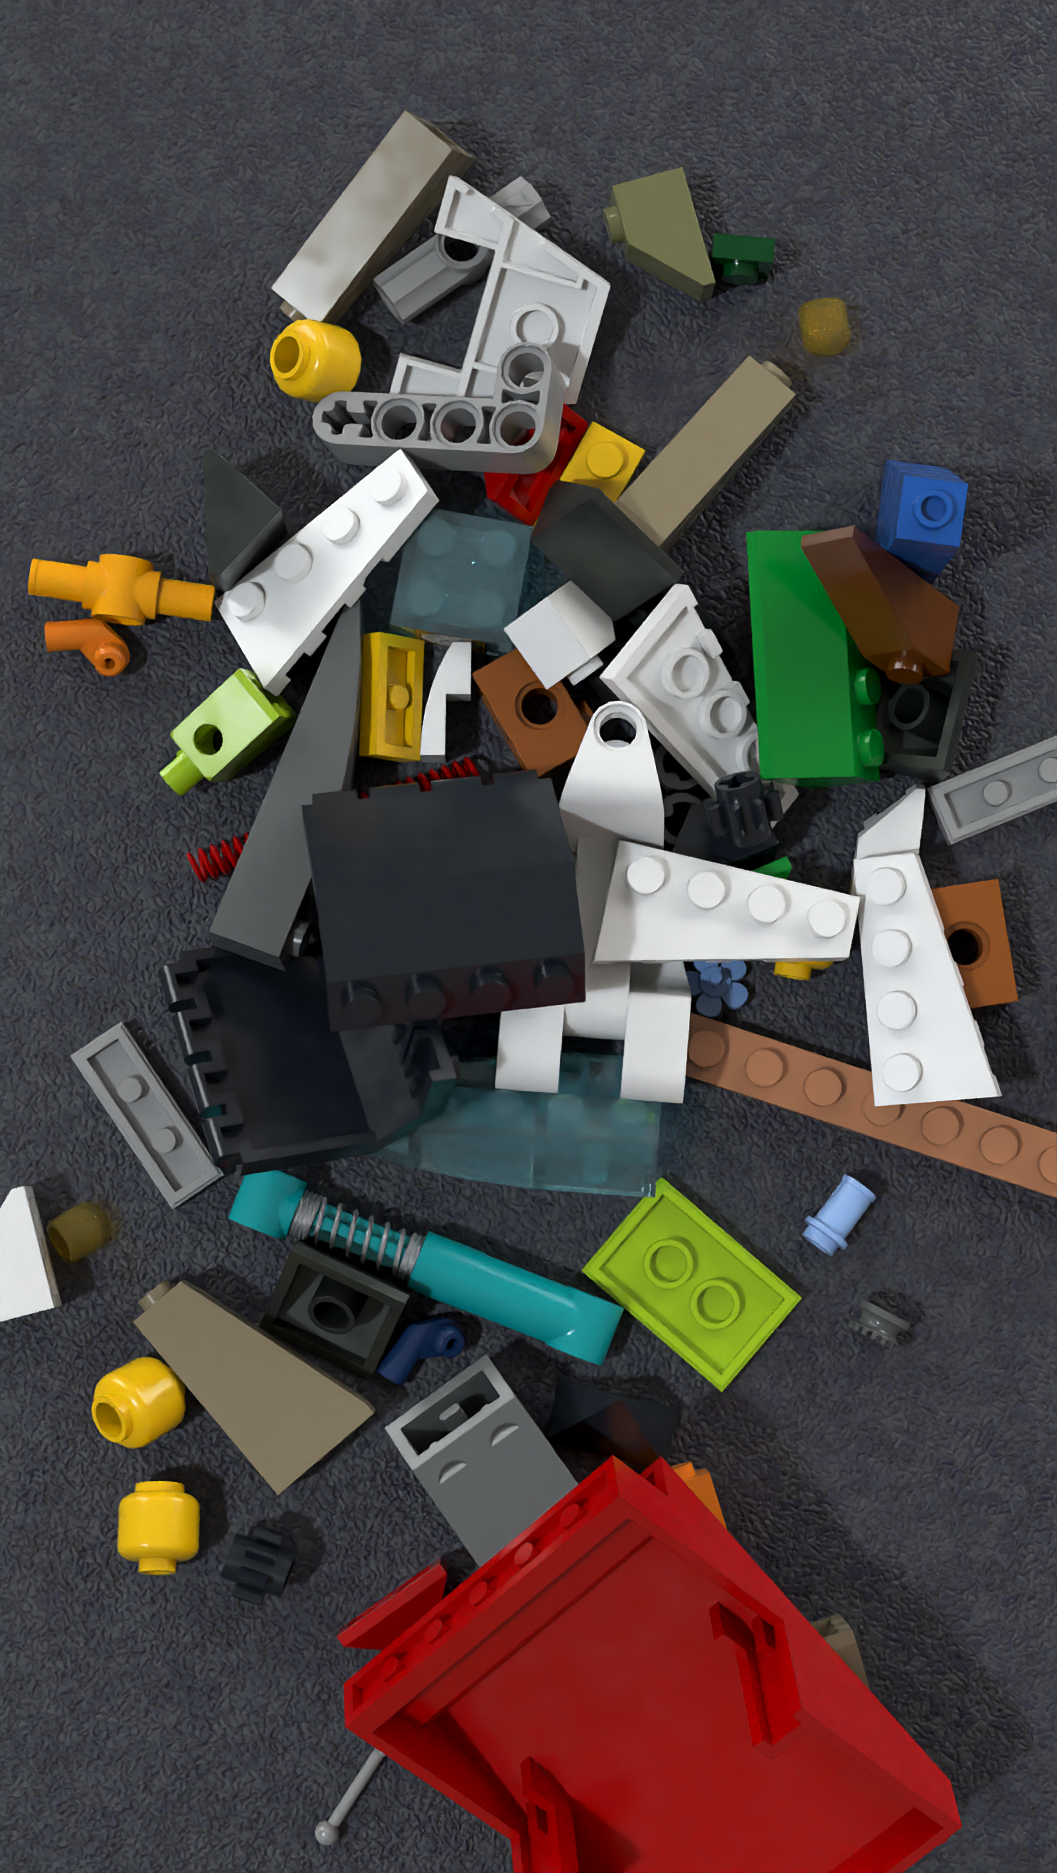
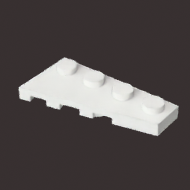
M401 448L234 584L229 591L223 593L214 601L263 687L276 697L291 681L286 674L301 655L305 652L311 656L327 637L322 630L344 603L351 608L366 590L363 586L365 578L380 560L389 562L438 503L439 499L413 459Z
M675 583L599 678L621 701L630 703L640 710L645 718L647 729L713 798L716 797L714 784L724 776L744 771L757 772L760 775L758 730L746 707L750 703L740 682L732 680L719 656L723 652L719 642L711 629H705L694 609L698 603L688 585ZM761 780L762 784L767 783V782H771V781ZM773 782L775 790L779 791L784 814L799 793L793 785ZM778 821L770 822L771 827L773 828Z
M619 840L615 846L591 964H613L614 962L658 964L674 961L731 963L732 961L763 960L764 962L844 961L849 957L861 897Z
M909 853L853 859L856 896L861 897L858 908L875 1106L1002 1096L996 1076L991 1071L983 1047L985 1044L977 1021L973 1019L962 986L964 984L957 963L953 961L943 931L945 929L919 854Z

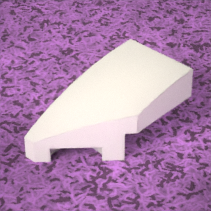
M453 642L436 673L429 693L422 726L420 757L423 763H446L447 701H471V642Z
M914 784L906 790L905 796L879 815L875 813L863 822L865 829L858 833L854 859L909 853L919 854L926 791L924 785ZM853 862L849 894L856 896Z

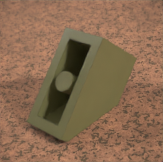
M683 167L613 185L610 198L611 207L603 208V218L610 243L621 242L626 261L698 301L711 299L715 279Z

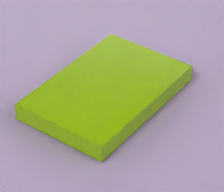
M662 1177L656 1181L581 1269L583 1273L721 1392H723L802 1299Z

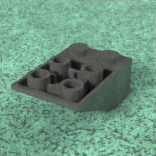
M484 1355L385 1427V1430L479 1568L578 1485L487 1355Z

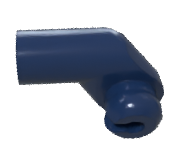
M444 1317L408 1322L401 1329L376 1371L397 1385L403 1386L419 1359L441 1356L449 1359L459 1355L465 1346V1335L454 1320Z

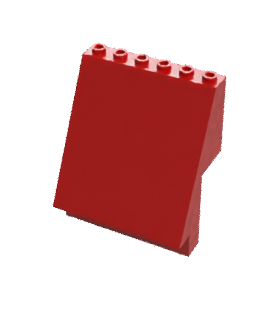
M612 1455L343 1683L345 1728L510 1839L514 1873H903L934 1848L945 1843L951 1835L962 1828L951 1781L662 1456L642 1473L638 1474Z

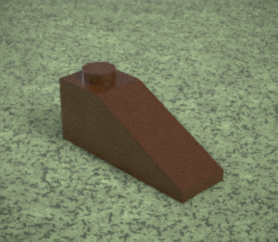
M854 525L802 536L801 549L864 658L884 671L890 680L901 684H917L926 677L949 674L959 606Z

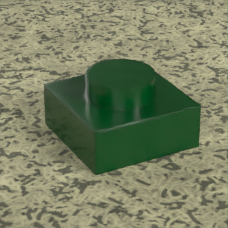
M714 233L709 259L713 274H719L722 281L735 285H752L757 283L758 278L768 279L773 264L775 239Z

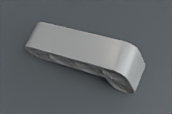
M521 342L508 348L501 356L497 368L493 399L341 391L327 395L317 404L312 416L313 428L318 437L337 459L351 465L380 466L401 448L413 459L417 467L422 469L513 474L538 473L547 468L553 461L557 451L565 396V382L546 349L537 343ZM534 371H543L542 378L531 387H520L521 381L526 375ZM408 423H417L410 436L401 440H394L397 431L402 426ZM466 426H476L474 433L469 439L461 443H453L454 436L460 429ZM525 429H535L534 436L529 442L521 446L511 445L514 437L519 432Z

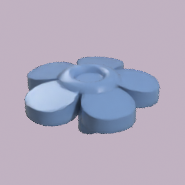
M693 961V967L696 972L687 971L686 976L691 988V998L699 996L696 1001V1011L700 1016L706 1018L717 1017L721 1012L722 1002L726 1007L733 1010L740 1009L745 1004L748 998L747 988L740 983H736L746 975L747 967L744 961L721 963L720 967H718L719 963Z

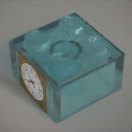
M433 508L405 541L390 619L391 634L424 640V643L450 647L453 642H471V651L501 657L511 652L513 642L504 631V628L518 619L532 545L529 540L533 532V526Z

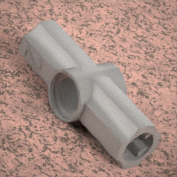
M522 176L489 198L536 232L551 223V216L543 200L533 186L525 181ZM436 233L434 237L373 278V285L393 316L402 325H405L459 286L470 285L478 281L485 274L487 267L491 265L495 250L474 244L478 249L476 256L466 262H458L447 255L446 249L451 243L460 239Z

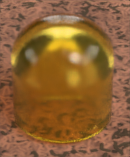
M822 298L806 302L800 306L798 318L802 344L810 355L818 358H830L842 353L848 347L850 330L845 301H842L840 298Z
M81 1202L50 1220L47 1232L57 1253L65 1261L76 1263L108 1242L111 1235V1225L108 1216L98 1205L91 1202Z

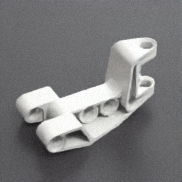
M623 701L608 702L599 707L591 718L559 803V810L574 862L585 950L586 1002L501 1012L495 1088L558 1093L563 1036L624 1040L620 1099L683 1104L691 1007V988L683 961L658 964H643V962L591 964L616 844L619 840L664 850L663 799L645 718L640 710L630 703ZM622 718L633 725L636 730V736L631 744L621 740L603 742L599 733L600 728L610 719Z

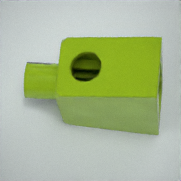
M239 668L171 732L172 739L181 749L166 761L158 771L165 782L182 797L204 777L210 782H227L294 727L299 715L281 694L276 697L266 690L255 671ZM220 730L223 743L221 749L217 752L213 746V738L215 733Z

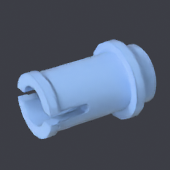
M844 1174L841 1182L814 1218L808 1216L805 1219L808 1227L802 1235L829 1256H833L838 1248L845 1250L848 1244L844 1239L877 1197L860 1182Z

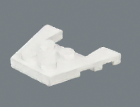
M449 175L434 232L494 249L495 253L462 368L456 369L400 353L389 394L493 399L497 368L501 356L511 346L529 341L537 343L546 349L565 382L564 404H576L610 290V283L458 177ZM534 371L526 375L521 381L520 387H531L542 378L543 371Z

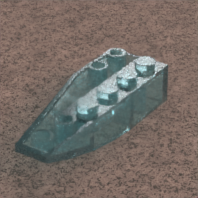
M561 1052L558 1093L496 1089L497 1055L459 1059L460 1082L454 1085L445 1112L378 1152L369 1154V1156L407 1167L494 1184L529 1189L655 1198L663 1102L620 1099L624 1056Z

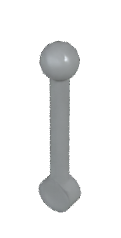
M374 1748L330 1818L316 1826L315 1837L320 1844L331 1845L338 1840L339 1825L385 1757V1754Z

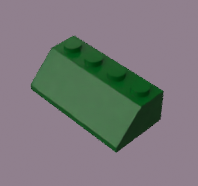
M824 531L746 532L761 780L810 789L880 782L879 765L884 760L885 750L882 735L877 730L875 704L879 702L881 696L879 676L873 668V663L861 654L801 549L802 536Z

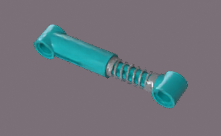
M274 1170L244 1175L228 1219L281 1240H285L288 1234H293L294 1237L298 1236V1239L302 1238L303 1241L307 1240L309 1236L313 1238L315 1246L324 1242L329 1244L331 1252L339 1248L345 1251L346 1258L354 1254L361 1257L362 1264H365L368 1260L376 1263L378 1271L384 1267L392 1269L394 1277H401L402 1280L406 1279L408 1282L406 1289L543 1341L545 1344L599 1366L603 1365L624 1307L574 1287L565 1286L434 1232L428 1231L427 1236L424 1237L421 1234L417 1235L415 1232L410 1237L406 1235L405 1228L400 1229L399 1232L390 1229L389 1221L382 1226L374 1222L373 1215L365 1219L358 1216L359 1212L357 1209L349 1213L342 1210V1203L336 1207L327 1204L326 1197L318 1196L313 1191L309 1193L306 1190L308 1182L284 1172Z

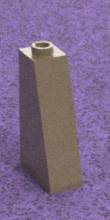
M405 110L271 287L272 290L284 299L279 308L293 321L313 319L335 325L373 281V278L380 273L443 199L449 175L461 178L475 159L431 122Z
M749 355L614 504L667 554L791 409L796 396L789 389L792 385L791 380L773 363L764 361L760 365Z
M165 1279L138 1302L145 1312L134 1320L133 1323L277 1495L373 1415L376 1410L368 1399L187 1279L180 1281L174 1287Z

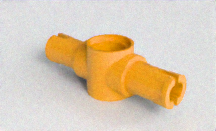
M101 554L99 562L88 561L87 566L33 558L28 579V593L30 595L82 602V609L91 610V617L100 618L109 623L128 626L145 625L146 618L156 619L157 614L211 622L216 590L213 585L162 578L161 571L153 570L154 564L152 562L118 554Z

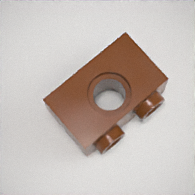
M516 648L472 673V684L522 770L536 769L539 779L550 778L574 763L593 713L584 699L574 704L563 685V682L568 680L567 676L549 689H546ZM542 695L551 699L557 708V714L553 720L541 725L528 721L521 709L528 698Z
M998 879L931 889L945 929L943 932L946 940H948L952 933L962 932L970 936L976 946L975 958L969 965L957 964L970 1010L1007 1005L1018 1001Z

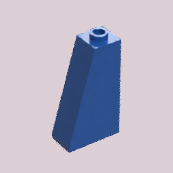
M886 460L875 542L932 585L960 547L968 483L947 468Z

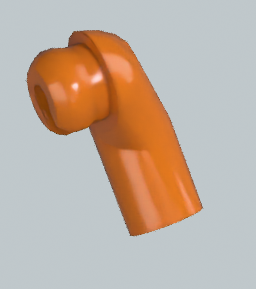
M100 618L45 622V641L48 652L80 650L95 666V670L105 677L117 676L127 667L130 661V652L127 644L104 620Z

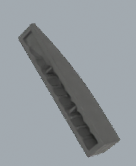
M359 599L351 608L346 604L343 607L209 930L217 947L285 972L292 956L300 958L305 952L313 929V923L307 921L315 902V894L303 828L301 805L313 804L312 794L351 790L359 752L363 634H366V620Z

